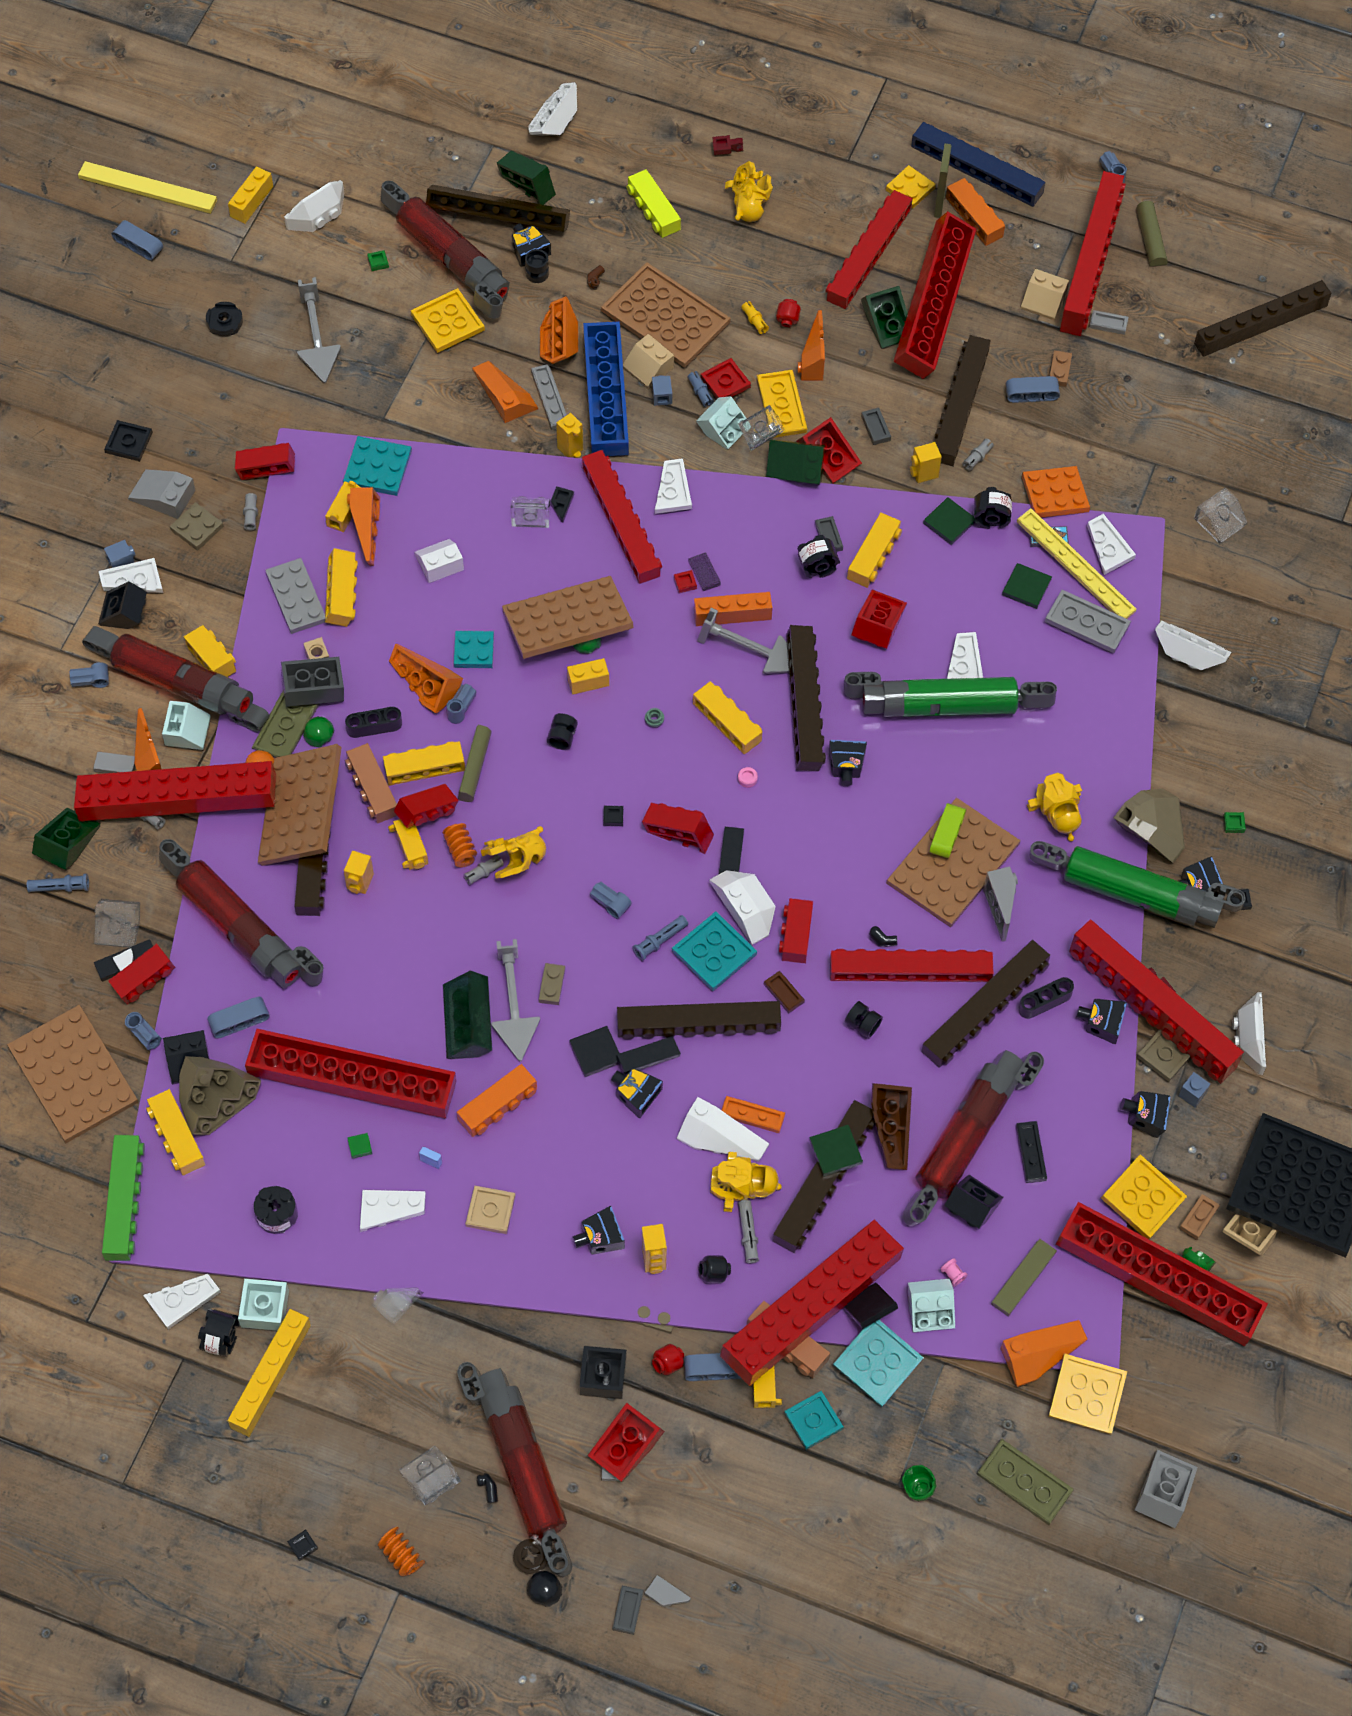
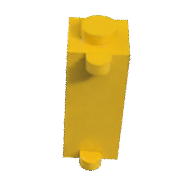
M569 413L556 422L557 448L566 457L581 458V451L583 450V424L572 413Z
M344 481L325 516L327 527L341 532L346 530L353 517L350 505L347 504V494H350V488H362L354 481H349V483Z
M400 819L393 821V824L388 829L390 832L395 831L406 859L402 863L403 868H409V870L414 868L420 869L427 865L428 856L417 827L406 828Z
M774 1366L753 1383L754 1408H775V1406L782 1405V1399H776Z

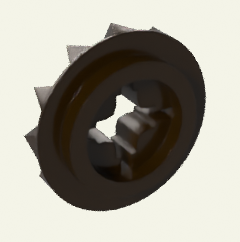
M526 1539L515 1548L513 1558L519 1571L528 1575L545 1569L547 1559L541 1541ZM528 1549L533 1555L537 1554L534 1565L530 1560H524L528 1557Z

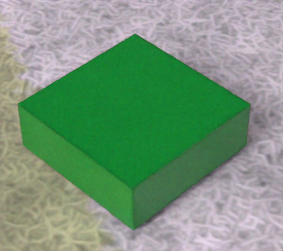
M385 250L367 254L371 271L389 268Z
M1224 812L1225 833H1245L1244 812Z
M368 1133L347 1137L352 1159L372 1154Z

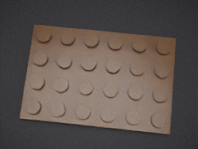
M647 262L601 306V312L616 322L620 321V325L641 339L647 334L651 335L674 355V361L684 368L731 322L730 317Z
M611 576L502 606L503 613L523 659L634 628L633 621Z
M334 744L274 758L273 766L276 772L275 807H266L258 856L259 864L264 866L327 852L341 746Z
M957 797L951 804L965 808L966 813L949 859L929 853L942 817L941 815L886 882V884L949 927L953 926L984 888L987 872L1000 869L1021 841Z
M80 1005L7 1044L65 1143L139 1103Z

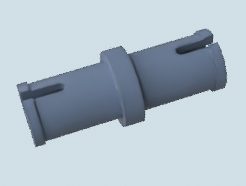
M697 371L691 372L687 378L694 388L695 395L699 396L704 407H707V405L708 407L711 406L714 400L707 390L708 386L706 383H703Z

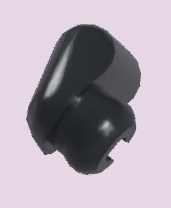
M873 926L870 929L869 935L878 946L897 945V935L886 936L878 926Z
M487 1473L478 1475V1486H486L487 1503L498 1502L497 1486L492 1477Z

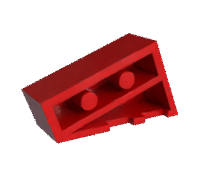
M651 803L642 821L647 833L671 841L672 838L683 842L682 846L687 848L689 845L700 848L699 852L706 854L714 836L704 813L698 810L690 811L682 807L667 806L663 803Z

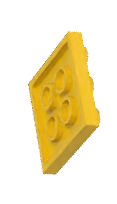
M458 288L410 310L411 316L437 353L485 331L484 324Z
M1140 1154L1105 1192L1101 1199L1142 1236L1150 1239L1185 1200L1187 1195Z
M1064 1354L1048 1417L1111 1435L1127 1371Z

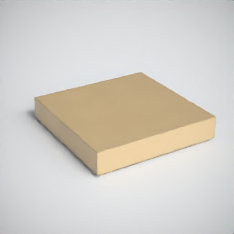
M474 1185L466 1227L507 1234L516 1196L515 1193Z

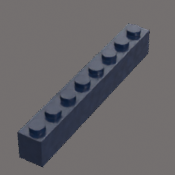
M922 122L912 136V148L941 162L944 144H951L949 166L1032 207L1035 206L1044 193L1045 181L947 132H943L933 125Z

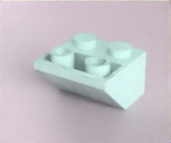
M719 397L696 421L707 437L725 449H729L751 426L732 397Z
M170 701L162 732L165 746L203 750L211 715L190 703Z
M950 1279L908 1283V1302L913 1332L955 1328L954 1289Z

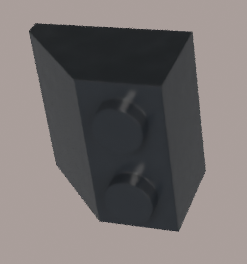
M130 581L107 591L98 624L100 626L129 629L138 625L142 619L141 613L146 603L147 591Z
M204 1030L163 1038L172 1085L179 1083V1075L185 1056L210 1059Z
M968 1175L954 1187L944 1206L952 1214L965 1219L970 1226L980 1229L988 1221L1004 1197L971 1175Z

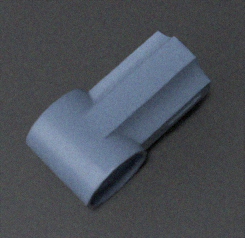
M1110 151L1105 152L1099 159L1106 172L1124 175L1123 183H1125L1126 166L1119 162L1114 153Z
M94 663L89 668L70 669L69 671L72 687L92 685L97 688H103L109 685L108 665L105 663Z
M461 684L454 698L447 702V716L451 723L457 724L464 720L465 712L476 696V690L471 685Z
M602 882L597 883L590 892V896L602 904L607 912L616 919H619L632 905L631 900L621 892L616 893Z
M132 1012L126 1016V1027L148 1050L155 1049L160 1045L162 1038L140 1013Z

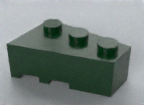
M510 151L497 162L501 177L514 187L524 189L526 196L529 198L533 196L538 200L537 204L544 205L556 195L549 174L550 171L546 165H542L514 151Z

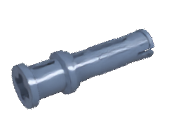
M84 873L83 876H71L69 874L64 878L27 881L28 893L53 890L72 892V890L83 889L84 891H89V876L87 873Z
M680 915L656 934L646 936L643 942L632 946L635 955L641 961L645 960L648 954L659 950L663 942L688 926L687 919Z

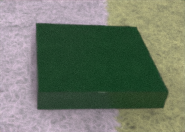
M949 497L923 520L924 525L951 545L975 523L974 516Z
M1017 563L1002 595L1037 609L1052 580V576Z
M849 1125L809 1137L823 1177L863 1164Z

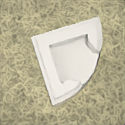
M131 948L113 957L119 971H122L133 962L134 956Z

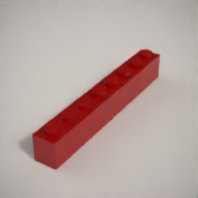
M893 190L890 196L888 195L885 198L884 206L877 210L876 218L874 221L871 220L869 222L866 233L863 232L861 234L858 245L853 246L850 257L844 260L842 269L836 272L834 281L828 284L826 288L828 302L843 309L848 307L910 213L913 198Z
M603 450L583 456L582 469L638 583L641 584L660 577L661 561L655 557L654 547L652 543H648L647 533L644 528L641 529L637 513L634 514L632 511L631 500L626 498L624 486L619 484L617 472L612 470L609 456H605Z
M845 949L831 950L830 981L988 982L993 978L994 974L993 952H987L986 950L973 952L966 950L946 951L943 949L936 951H926L924 949L916 951H906L904 949L896 951H886L885 949L846 951Z

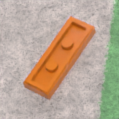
M726 1096L722 1111L737 1122L775 1133H780L785 1118V1112Z

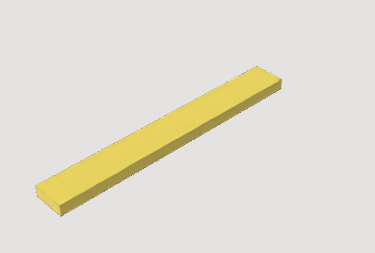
M86 161L78 173L79 179L210 214L217 202V196Z
M1031 508L1017 519V523L1110 612L1126 619L1136 612V608Z

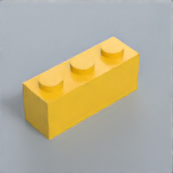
M257 166L254 168L228 203L231 218L246 224L273 188L270 172Z
M204 625L183 636L188 650L206 671L215 675L220 673L226 677L236 672L234 666L236 661L231 653L227 654L222 642H217L214 633L211 630L208 631Z
M663 1224L642 1227V1254L645 1273L658 1274L666 1270L667 1246Z

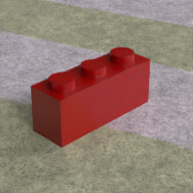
M289 443L236 451L235 471L241 480L294 472L295 453Z
M442 784L400 798L394 812L406 828L419 826L427 821H434L442 816L451 815L455 811L459 800L446 784Z
M789 898V906H784L783 917H787V922L782 923L781 935H785L784 941H780L779 953H783L782 961L806 963L813 901Z
M155 944L108 982L128 1005L130 1002H135L143 992L152 989L161 978L170 975L176 967L158 944Z

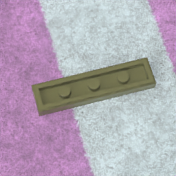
M1039 1238L994 1298L991 1305L1009 1317L1054 1257L1057 1250Z

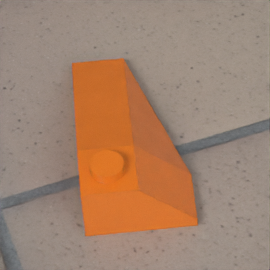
M822 310L817 312L801 355V362L797 364V373H801V381H823L825 348Z
M490 361L472 368L505 423L538 409L531 395Z
M373 487L350 488V494H347V504L350 505L366 562L370 566H374L376 542L373 540V537H376L378 534L375 521H379L380 496Z
M395 644L389 659L391 665L401 677L406 679L409 683V688L419 696L418 700L422 705L434 713L440 712L447 705V702L454 698L463 678L450 669L399 644Z
M139 708L136 730L135 771L161 769L143 710Z
M1080 1320L1023 1333L1003 1340L1000 1349L1016 1387H1020L1037 1381L1045 1372L1057 1365L1063 1359L1064 1354H1071L1086 1342L1087 1336Z

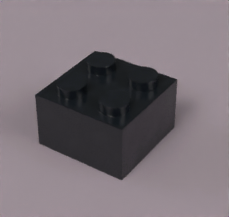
M584 1346L579 1386L580 1395L622 1399L627 1350Z

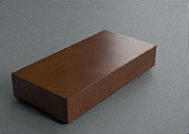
M778 971L764 981L765 987L777 1001H780V1004L788 1014L805 1002V999L781 971Z

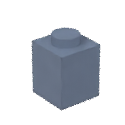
M660 375L652 377L654 406L672 404L670 376Z
M125 540L104 548L111 568L134 563L133 556H136L134 549L131 545L128 546Z
M1193 1072L1182 1086L1179 1097L1196 1108L1207 1094L1210 1083Z

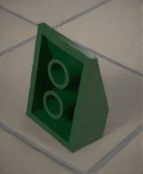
M900 286L863 297L861 302L866 318L880 347L885 348L898 344L908 315Z
M770 439L766 477L820 484L822 482L825 445Z
M66 808L34 835L32 854L66 870L81 855L101 823L94 820L79 821L76 812Z

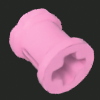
M955 1258L948 1261L940 1269L952 1281L953 1287L964 1281L968 1275L959 1268Z

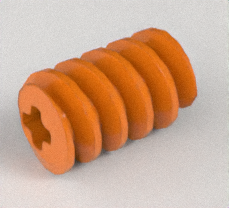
M464 823L450 825L442 832L455 866L460 868L474 863V857L477 855V851L473 850L475 846L471 843L472 838L468 836L469 831L465 830L467 827Z
M395 1527L381 1538L378 1547L384 1549L383 1554L389 1556V1562L394 1563V1568L399 1570L400 1576L404 1577L416 1572L423 1566L425 1561H416L420 1554H411L415 1549L414 1546L406 1548L409 1540L401 1541L404 1533L396 1534L399 1527Z

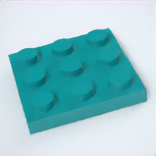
M357 436L343 483L344 481L348 483L349 481H354L362 488L373 487L376 492L398 496L412 447Z
M716 911L672 947V952L712 991L717 989L757 955V950Z
M878 1320L865 1327L834 1362L833 1366L878 1405L883 1407L924 1357L883 1322Z

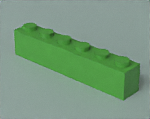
M114 1135L102 1248L105 1261H130L131 1254L135 1253V1241L132 1240L133 1234L137 1233V1221H134L135 1214L139 1213V1202L136 1199L137 1194L141 1193V1182H138L139 1175L143 1173V1163L140 1162L141 1155L145 1153V1144L141 1142L139 1135Z

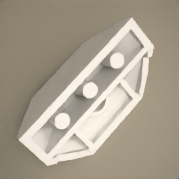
M575 82L561 84L559 90L554 92L545 101L528 126L530 135H561L565 131L566 126L573 119L577 111V85Z
M341 180L329 182L301 200L291 210L290 214L287 213L284 216L286 229L314 232L332 219L337 218L342 212L344 200L343 182Z
M1161 621L1155 629L1165 654L1175 661H1182L1188 664L1192 669L1203 670L1224 663L1231 654L1230 651L1172 624H1167L1164 621Z
M726 870L709 880L751 945L769 936L776 906L755 874Z
M1257 992L1238 1010L1236 1017H1233L1232 1028L1236 1029L1233 1043L1244 1051L1241 1059L1258 1075H1263L1266 1068L1262 992Z

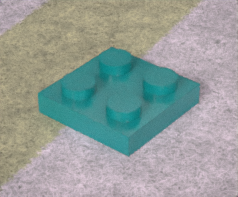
M455 631L454 668H493L494 631Z
M822 1391L784 1411L785 1416L806 1450L844 1428Z

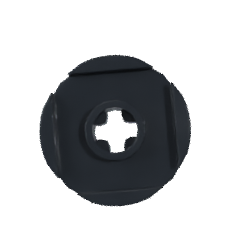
M231 302L216 303L215 307L209 308L206 313V322L210 332L218 335L237 334L243 323L241 310ZM223 316H227V320L222 321L220 319H223Z

